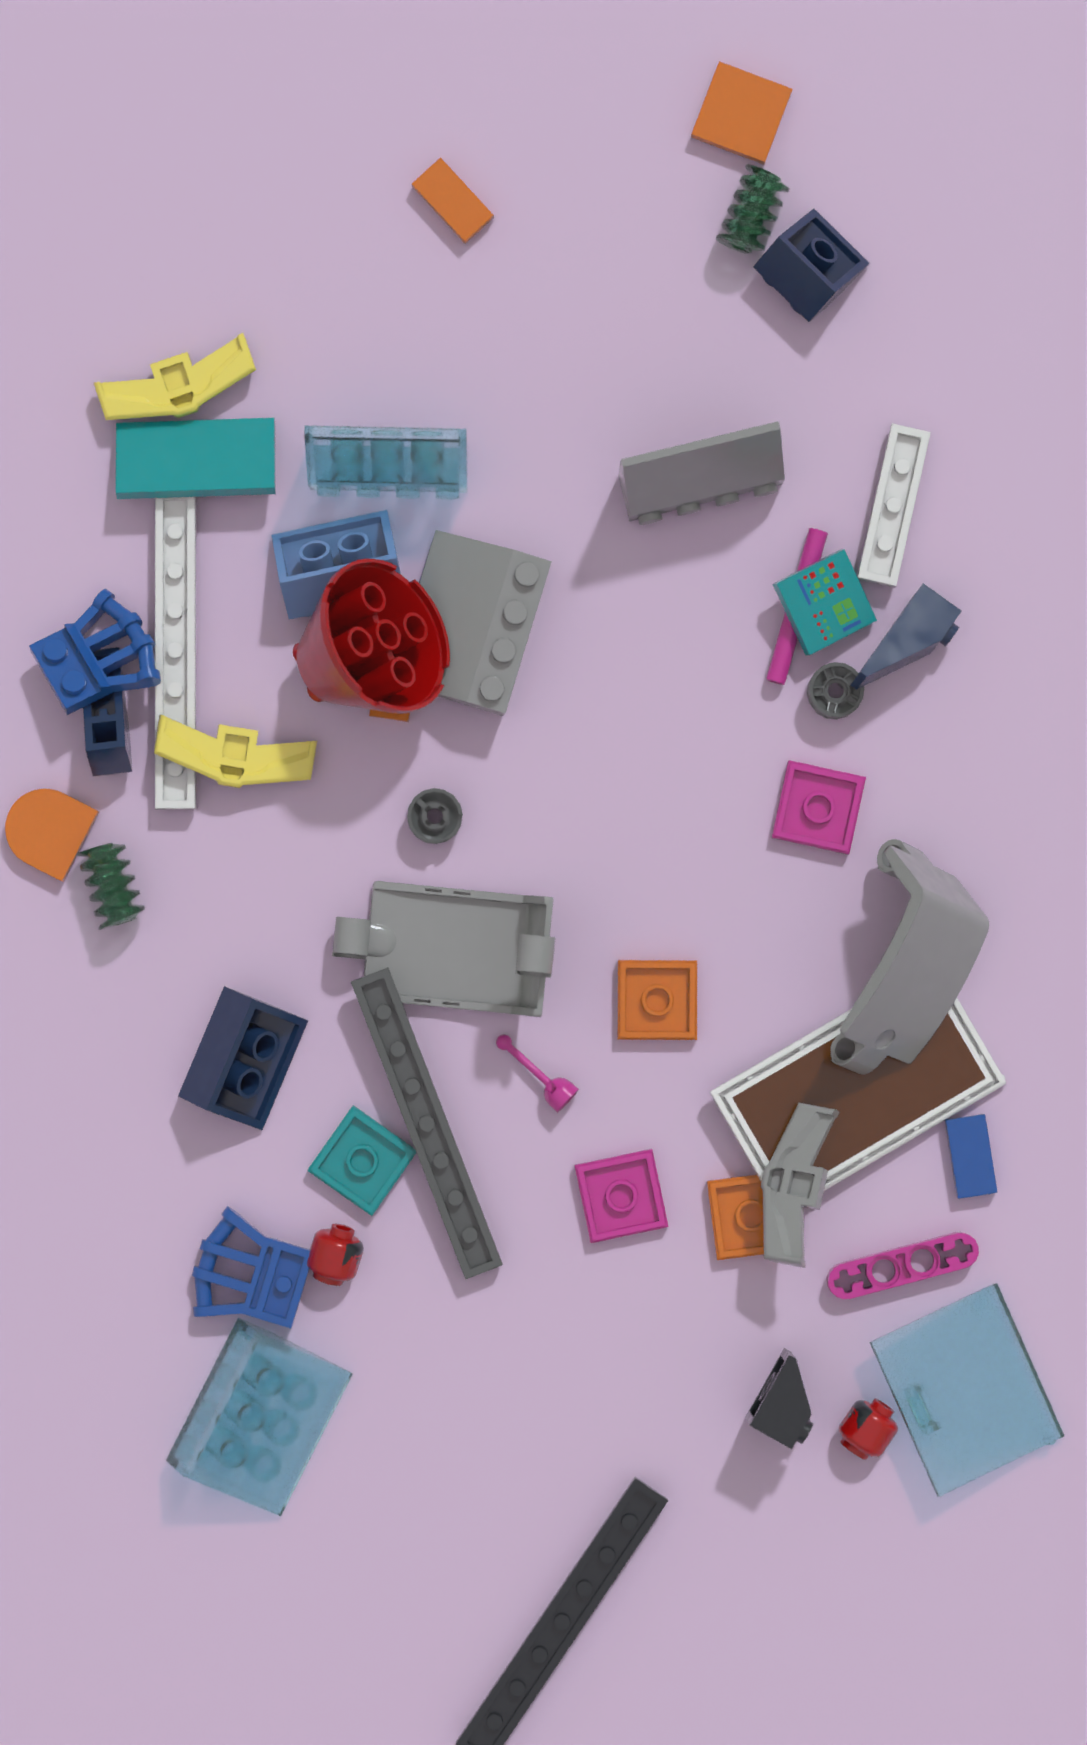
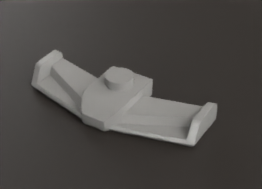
M798 1103L769 1164L764 1168L760 1186L763 1190L764 1259L805 1268L803 1207L820 1210L828 1170L815 1167L813 1164L835 1118L840 1113L836 1109Z

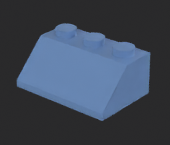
M387 510L271 535L279 583L289 620L312 616L331 577L340 568L353 561L366 558L383 560L396 565L397 569L395 571L401 574Z

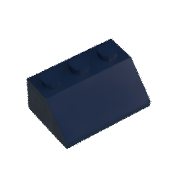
M224 986L178 1097L209 1112L263 1130L308 1020Z

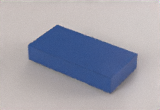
M985 1114L945 1120L957 1198L998 1193Z

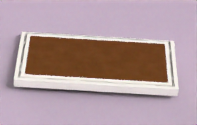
M956 998L931 1039L909 1064L887 1056L873 1071L863 1075L831 1061V1045L836 1036L841 1033L840 1028L851 1011L850 1009L709 1092L760 1181L762 1182L764 1168L769 1164L798 1103L832 1108L840 1112L838 1117L835 1118L813 1164L815 1167L828 1170L825 1191L1006 1085L1005 1076L999 1071L958 998Z

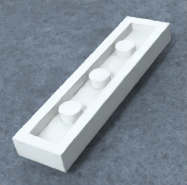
M891 424L857 574L859 580L894 588L897 586L931 432Z

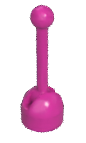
M503 1034L497 1038L496 1045L499 1049L507 1050L545 1085V1100L557 1113L578 1092L579 1089L565 1078L549 1079L512 1045V1040L508 1035Z

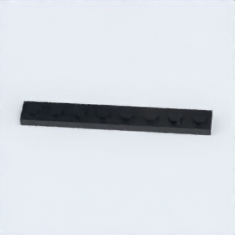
M637 1477L633 1478L456 1740V1745H504L667 1504L668 1498Z

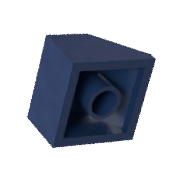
M812 209L782 233L756 262L753 268L768 285L774 287L790 303L795 312L810 322L827 308L870 263L815 209Z

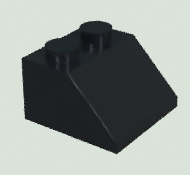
M784 1348L745 1418L751 1427L792 1449L796 1441L803 1444L812 1429L813 1423L810 1421L812 1413L797 1360L791 1351Z

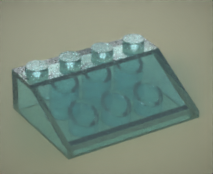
M304 426L308 486L310 490H317V496L339 497L341 490L356 491L357 497L377 498L380 497V491H395L397 498L414 499L420 498V492H436L435 498L459 499V493H468L467 429Z
M238 1317L166 1461L184 1477L281 1516L353 1373L271 1331Z

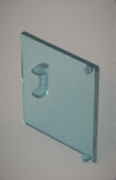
M997 1283L984 1287L869 1342L938 1497L1040 1447L1053 1445L1057 1442V1439L1064 1437V1433Z

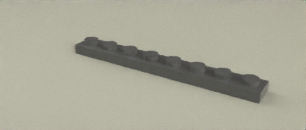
M389 967L351 981L465 1279L502 1266L503 1263Z

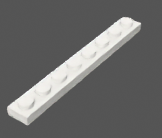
M196 497L155 498V668L160 671L161 683L155 686V738L160 714L196 730ZM155 754V809H196V772Z

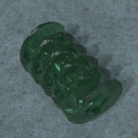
M747 164L745 168L751 175H743L739 180L740 185L745 190H736L733 194L734 199L739 204H731L727 209L728 214L733 219H725L721 224L728 234H718L716 240L730 249L750 254L753 250L765 251L766 247L757 238L758 236H771L772 232L763 225L764 221L777 222L778 217L769 209L771 206L783 207L784 203L775 194L776 192H789L790 188L775 174L763 168Z
M108 843L76 854L79 857L89 858L79 866L82 872H93V875L84 881L85 886L98 887V890L89 896L90 901L103 903L94 911L95 917H105L108 919L98 927L99 930L137 919L136 916L145 910L144 905H135L131 902L141 894L140 890L127 889V885L136 879L135 875L122 873V870L131 864L130 859H118L117 857L118 854L126 849L125 844Z

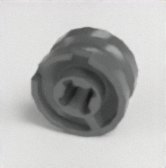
M833 662L823 665L813 674L808 683L807 697L809 704L817 714L827 719L837 720L847 717L859 707L863 700L864 686L857 690L851 686L858 672L846 663ZM837 683L844 690L840 698H832L829 695L828 688L831 684Z
M432 788L424 790L414 797L408 808L407 820L410 830L417 838L425 843L438 844L446 842L456 835L461 827L463 814L461 805L454 795L443 789ZM434 808L440 810L443 816L441 822L437 824L430 823L427 818V813Z

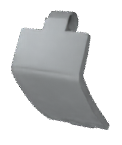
M897 839L888 840L879 849L877 855L878 869L899 879L911 894V898L889 947L840 1028L841 1033L836 1036L830 1049L831 1061L863 1075L873 1071L887 1056L908 1064L916 1058L955 1002L971 972L989 930L987 916L955 876L933 866L923 852Z
M375 881L372 886L369 920L336 917L332 956L365 959L364 976L389 967L402 1003L541 1017L546 977L551 978L555 937H550L553 897Z

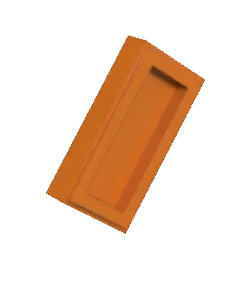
M441 157L412 183V187L464 244L494 218L492 212Z

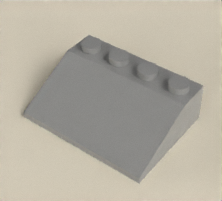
M779 421L621 459L618 477L629 521L638 519L639 525H645L662 520L661 513L677 510L678 516L700 511V504L715 501L716 506H724L738 502V495L753 491L755 497H761L777 492V485L783 484L785 480Z
M435 530L419 584L425 589L437 607L449 641L450 665L444 669L441 682L444 687L438 695L439 697L500 716L505 715L552 561L510 548Z

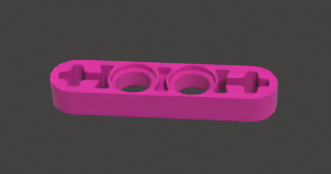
M953 1232L841 1262L829 1270L827 1286L836 1297L852 1299L961 1270L973 1265L977 1260L979 1254L978 1244L969 1234ZM960 1239L964 1245H970L971 1251L965 1253V1260L960 1261L954 1255L944 1258L947 1266L940 1268V1255L934 1245L942 1243V1251L955 1248V1240ZM919 1249L928 1250L933 1257L932 1266L924 1272L914 1270L911 1265V1256ZM881 1259L891 1261L895 1270L893 1277L886 1282L877 1281L872 1274L873 1265ZM865 1263V1275L871 1284L870 1287L863 1288V1280L852 1282L850 1284L851 1290L848 1292H844L841 1286L835 1287L834 1281L840 1278V1271L846 1270L849 1276L861 1274L857 1266Z

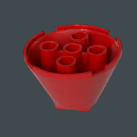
M360 559L340 568L329 580L299 643L293 647V657L297 661L300 675L307 686V692L314 701H325L332 704L391 713H410L430 704L442 691L444 685L441 682L444 669L450 665L449 641L443 620L425 589L415 579L409 582L405 577L396 572V565L379 559Z

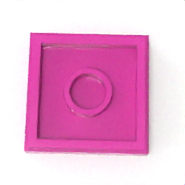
M788 760L771 838L849 855L866 777Z
M652 1149L575 1165L591 1243L669 1227Z

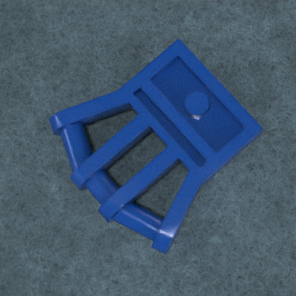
M103 589L98 593L92 605L75 623L65 624L63 629L29 645L31 654L67 715L113 692L150 688L161 683L160 671L155 668L154 640L150 634H145L142 630V620L136 612L131 613L114 600L115 595L107 589ZM104 613H107L117 621L116 624L84 639L85 633ZM128 635L132 642L130 645L97 661L93 652ZM138 658L140 671L137 673L106 676V674Z
M227 1206L221 1213L223 1216L222 1220L207 1239H202L200 1249L203 1250L199 1265L194 1266L192 1276L195 1277L197 1306H193V1316L206 1317L244 1314L291 1329L310 1270L307 1265L310 1249L265 1236L239 1213ZM237 1227L261 1247V1251L258 1256L225 1246L223 1243ZM218 1255L255 1266L251 1282L215 1272L214 1267ZM211 1283L247 1293L245 1302L213 1304Z

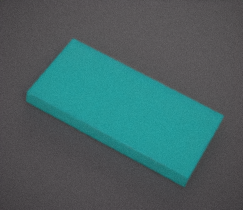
M246 418L116 423L117 499L276 494L275 419Z

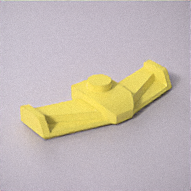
M241 333L235 339L194 365L191 363L188 352L150 364L154 375L153 379L94 382L93 384L105 420L168 415L180 418L198 412L202 404L248 376L256 368L245 335Z
M160 714L154 754L214 779L219 785L241 788L243 785L311 780L317 741L256 745L258 738L257 730L221 724L218 725L217 735L214 738Z

